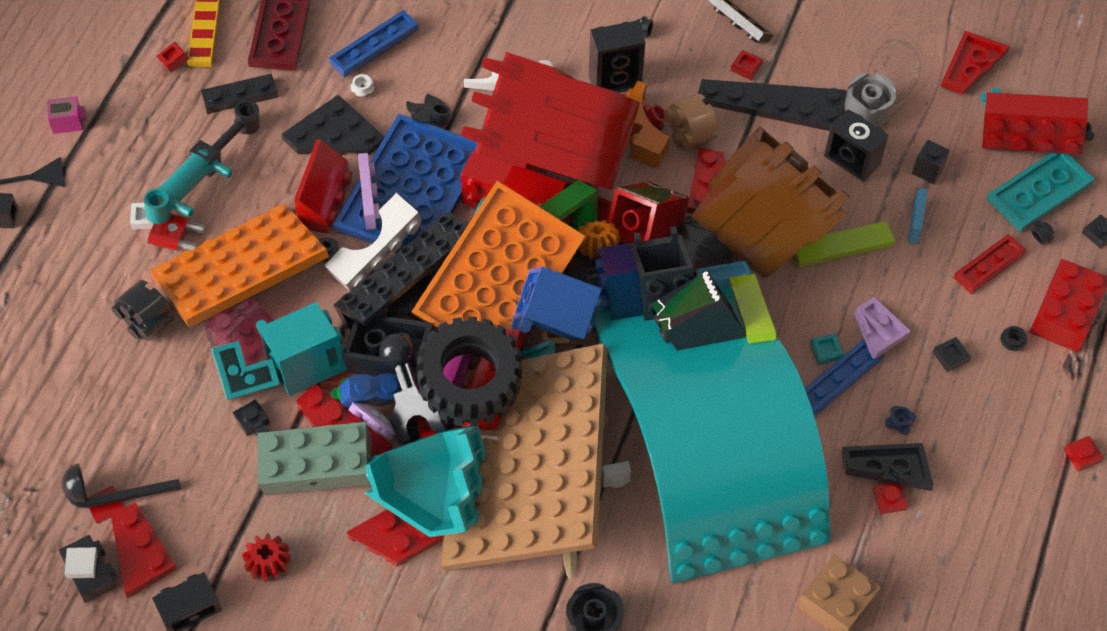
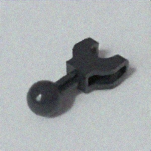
M400 333L386 336L380 344V357L386 365L395 368L402 388L401 392L393 394L396 405L391 415V425L399 443L407 445L419 439L418 420L420 416L427 419L432 430L440 433L450 430L453 425L452 419L449 418L446 422L439 418V411L433 413L428 408V401H423L421 397L420 387L417 385L409 363L414 354L411 340Z

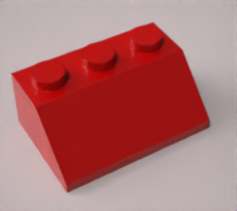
M316 140L294 202L297 217L310 231L329 234L331 225L334 224L338 217L337 208L344 202V189L346 185H350L352 171L349 170L348 160L322 140Z

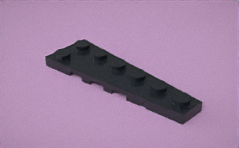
M702 79L698 94H702L705 97L702 100L705 105L710 104L712 107L830 131V127L842 115L847 90Z

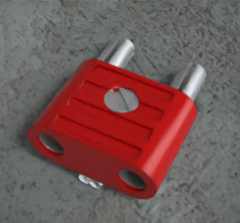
M171 213V217L165 223L153 224L148 236V244L174 251H179V249L195 250L197 244L183 240L188 230L204 233L205 225L191 222L188 217Z

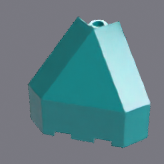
M469 426L440 432L369 458L370 462L365 465L367 479L371 483L372 488L364 494L428 537L466 532L478 522L479 511L475 509V500L477 496H481L483 475L479 473L480 461H485L486 452L479 427Z

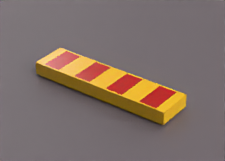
M221 0L195 1L188 51L190 59L187 60L188 67H212Z

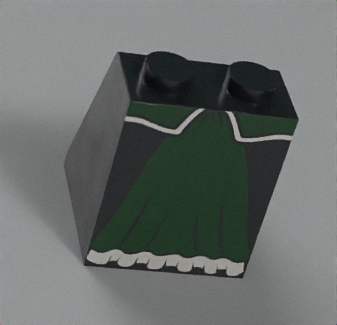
M708 270L652 303L656 311L653 318L660 328L659 332L666 344L671 342L677 351L741 339L746 336L732 305Z

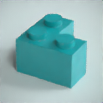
M239 341L210 349L226 400L280 384L272 359L246 366Z

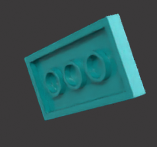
M1050 153L988 193L986 200L1021 233L1093 185L1095 179L1069 154Z

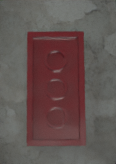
M261 0L248 57L249 67L296 71L311 0Z

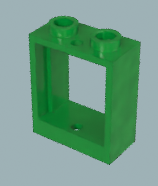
M579 180L539 206L560 221L572 213V222L568 226L576 231H579L580 226H585V222L593 223L595 219L598 221L597 190Z

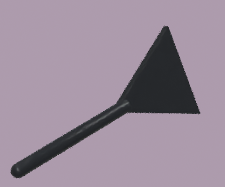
M61 156L32 174L0 179V184L32 180L65 187Z

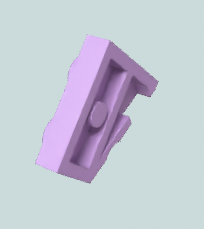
M875 297L857 307L854 313L869 352L874 359L908 338L911 332Z

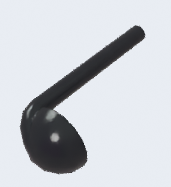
M79 463L70 466L62 477V489L65 497L72 505L78 508H92L181 489L180 480L175 479L87 497Z

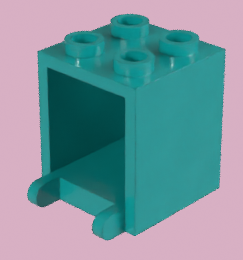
M317 302L268 324L264 320L256 323L264 345V353L268 359L273 360L277 376L289 396L347 370L342 357L345 348L340 344L343 341L342 334L337 326L332 327V320L326 309L322 311Z

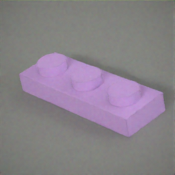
M368 153L358 154L366 230L376 229L375 219L380 218L379 204H373V198H378L376 183H371V178L376 177L374 162L369 163Z

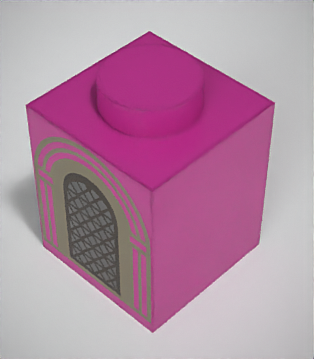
M77 96L48 100V120L53 134L83 130L82 120H86V110L84 106H80Z

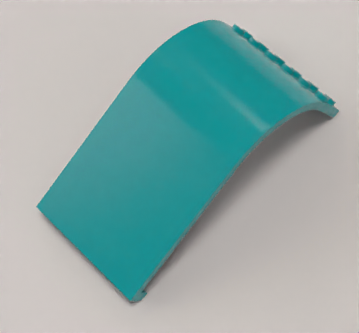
M634 284L601 289L599 295L602 296V300L598 310L593 312L591 321H593L592 328L600 343L608 348L607 357L629 398L646 443L662 509L669 577L672 584L831 543L829 488L818 428L802 380L791 357L777 335L776 340L749 344L747 336L741 339L677 351L671 342L666 344L655 320L644 321ZM730 286L721 287L720 289L732 305L744 330Z

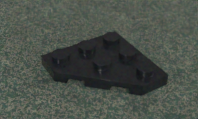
M336 95L282 133V139L297 154L312 152L316 140H322L342 156L343 153H357V156L363 153L370 155L378 149L384 139V136L339 95Z

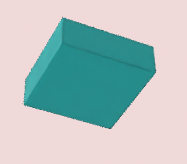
M836 333L813 338L810 341L818 365L838 361L844 356Z

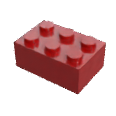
M1061 258L1029 333L1078 353L1107 288V276Z

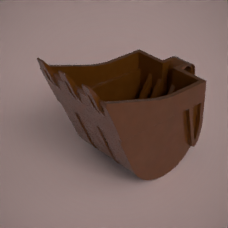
M759 126L708 183L711 189L694 211L692 218L708 232L713 233L735 255L747 261L748 266L762 278H766L778 270L809 241L815 244L848 214L841 206L850 196L844 190L836 193L830 185L819 177L822 172L816 166L809 168V162L799 155L788 142L785 141L781 144Z

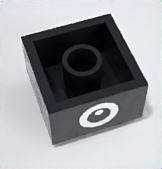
M847 109L830 127L824 157L864 182L881 164L888 134L881 128L866 121L861 115Z

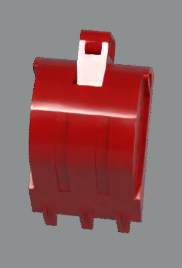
M505 52L503 61L485 57L482 68L499 75L492 96L474 92L471 99L473 103L488 108L482 130L463 126L461 136L478 142L475 153L567 182L574 183L579 180L596 190L598 186L613 190L640 102L626 97L627 95L574 79L555 67L509 52Z

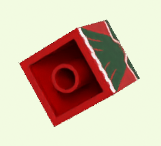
M649 181L616 187L607 224L613 223L620 235V242L626 245L634 242V233L637 232L640 233L641 241L664 238L670 233V227H677L684 221L689 197Z

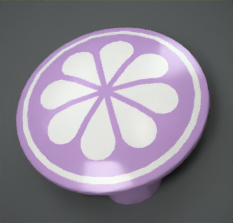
M352 402L348 409L360 419L363 418L370 428L392 440L395 436V431L389 420L382 413L371 406Z

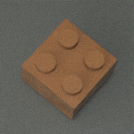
M834 554L802 593L798 608L829 631H852L876 601L881 586Z

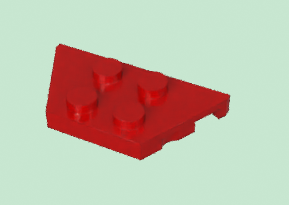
M388 509L347 531L349 540L361 543L368 548V551L375 555L383 556L386 561L397 567L444 540V535L428 537Z

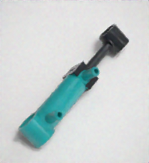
M244 100L237 103L234 110V124L212 146L199 140L189 150L190 157L157 189L146 192L143 200L145 216L149 222L153 224L165 223L171 217L172 209L187 217H191L194 214V209L181 202V200L206 175L211 178L218 172L227 178L232 176L233 169L221 163L220 151L239 132L250 135L258 131L260 128L259 107L255 102Z

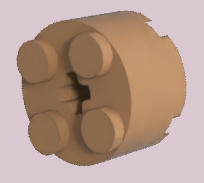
M695 94L669 106V109L664 111L665 119L673 131L672 140L677 147L682 146L686 150H691L716 139L718 136L714 135L715 131L718 130L715 112L710 104L705 105L702 101L705 99L702 94Z

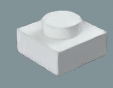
M629 461L602 466L601 480L603 488L610 486L612 488H619L626 483H630L631 468Z

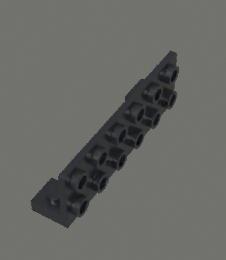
M449 212L445 213L430 227L419 233L409 244L402 247L388 261L382 263L376 271L364 278L360 284L344 294L333 306L345 328L351 331L354 321L367 325L442 263L461 237L469 222Z

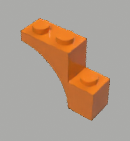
M637 81L634 88H630L626 94V97L640 102L630 134L632 136L630 147H632L631 158L658 169L668 153L670 137L657 130L647 119L643 110L647 84Z

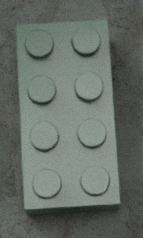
M366 422L257 433L258 486L265 495L371 485L367 479L365 465L370 462L369 458L372 457V433Z

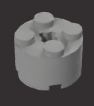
M869 72L861 73L850 81L843 111L845 112L849 109L861 115L874 126L881 127L891 118L896 100L895 85L888 77L877 73L874 76L868 75Z

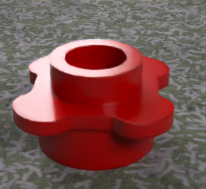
M646 104L643 109L649 122L659 130L663 129V122L666 121L664 116L665 110L657 104L652 107Z

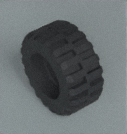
M469 316V320L462 321L461 317L454 318L453 323L450 325L447 322L439 325L438 332L431 331L427 336V342L421 345L420 356L417 359V379L423 401H428V408L433 413L439 411V418L446 422L451 418L454 419V424L462 426L463 422H470V427L479 426V421L482 420L488 424L494 421L495 414L500 417L507 412V407L512 406L516 401L517 393H519L521 387L522 355L520 349L516 347V341L512 335L506 337V329L500 325L495 328L492 326L493 321L484 319L483 322L477 321V317ZM474 354L488 360L495 368L496 374L488 384L482 387L465 389L452 384L445 377L444 368L455 357Z

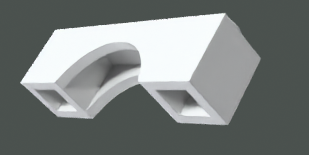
M397 193L379 210L382 218V231L372 245L361 250H350L342 247L324 265L328 272L349 292L360 284L373 270L376 271L384 263V259L391 252H396L401 247L402 241L409 234L415 233L420 227L422 220L419 213Z

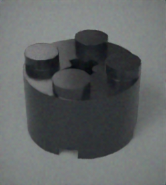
M144 280L137 281L115 300V305L111 307L113 313L128 324L129 327L127 329L129 333L137 340L141 337L146 340L152 339L174 320V316L169 315L172 312L169 303L156 288L149 290L145 287L148 282Z
M588 583L578 587L566 605L567 631H621L624 607L620 596L614 590L612 591L600 583Z

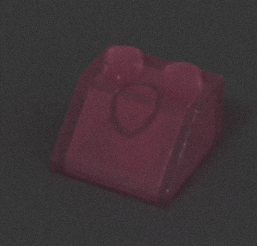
M249 297L214 315L205 324V329L209 342L216 347L239 341L245 364L248 366L253 364L264 353V345L256 323L264 320L268 324L274 320L260 303Z

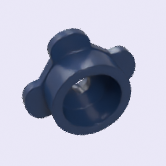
M893 406L890 410V417L885 420L886 427L890 429L895 428L904 435L908 434L911 430V423L916 420V415L906 407Z

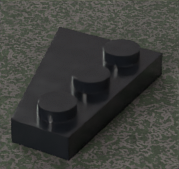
M923 443L842 447L841 456L846 475L928 491L933 489V480Z

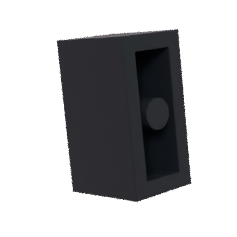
M205 572L199 575H191L182 583L174 587L164 588L156 596L152 597L167 631H182L222 611L219 600Z

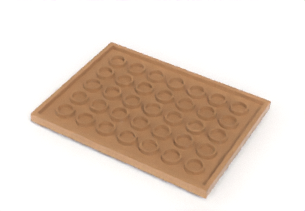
M604 344L521 360V363H523L521 387L519 393H517L516 401L512 406H508L507 412L500 417L497 430H479L486 452L485 461H480L479 473L483 475L481 496H477L475 500V509L479 511L478 522L466 532L444 535L441 567L444 570L463 569L597 548L608 348ZM476 369L467 371L461 388H466Z

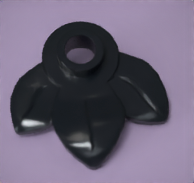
M430 94L425 96L424 104L406 102V108L412 114L411 118L417 122L444 125L451 121L450 108L440 99Z

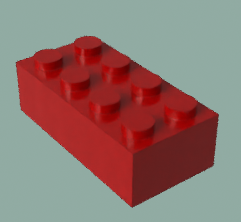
M987 92L982 148L1083 155L1088 116V98Z
M473 151L461 173L462 203L473 209L477 208L483 197H487L496 181L538 207L566 189V182Z

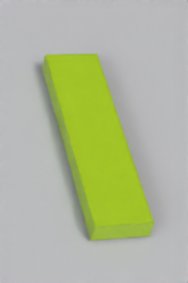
M887 221L826 234L815 244L809 241L794 257L798 267L892 247L895 244V239Z
M756 275L729 277V285L749 344L776 340V331Z

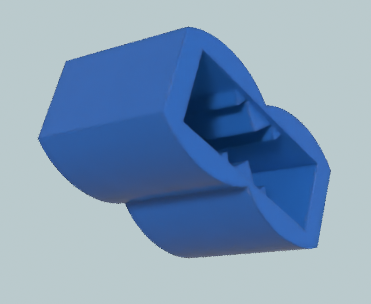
M391 373L380 374L376 377L367 374L351 376L340 385L341 404L346 407H350L352 402L369 404L376 407L387 406L395 401L393 394L402 391L397 375Z

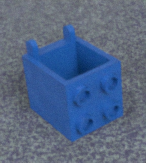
M543 266L529 269L512 318L511 329L529 332L531 326L569 340L584 339L592 330L593 321H591L593 312L597 311L602 300V296L599 295L601 288Z

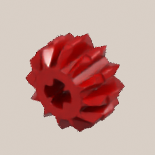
M269 533L262 540L256 535L254 538L256 543H247V552H244L242 555L243 561L246 562L244 564L245 570L251 572L252 578L255 580L261 575L265 582L272 575L278 580V571L287 573L288 568L286 564L291 561V556L288 553V544L282 543V539L279 536L271 539Z

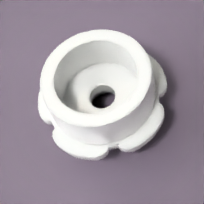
M357 75L352 81L351 91L360 97L367 96L374 91V82L368 75Z

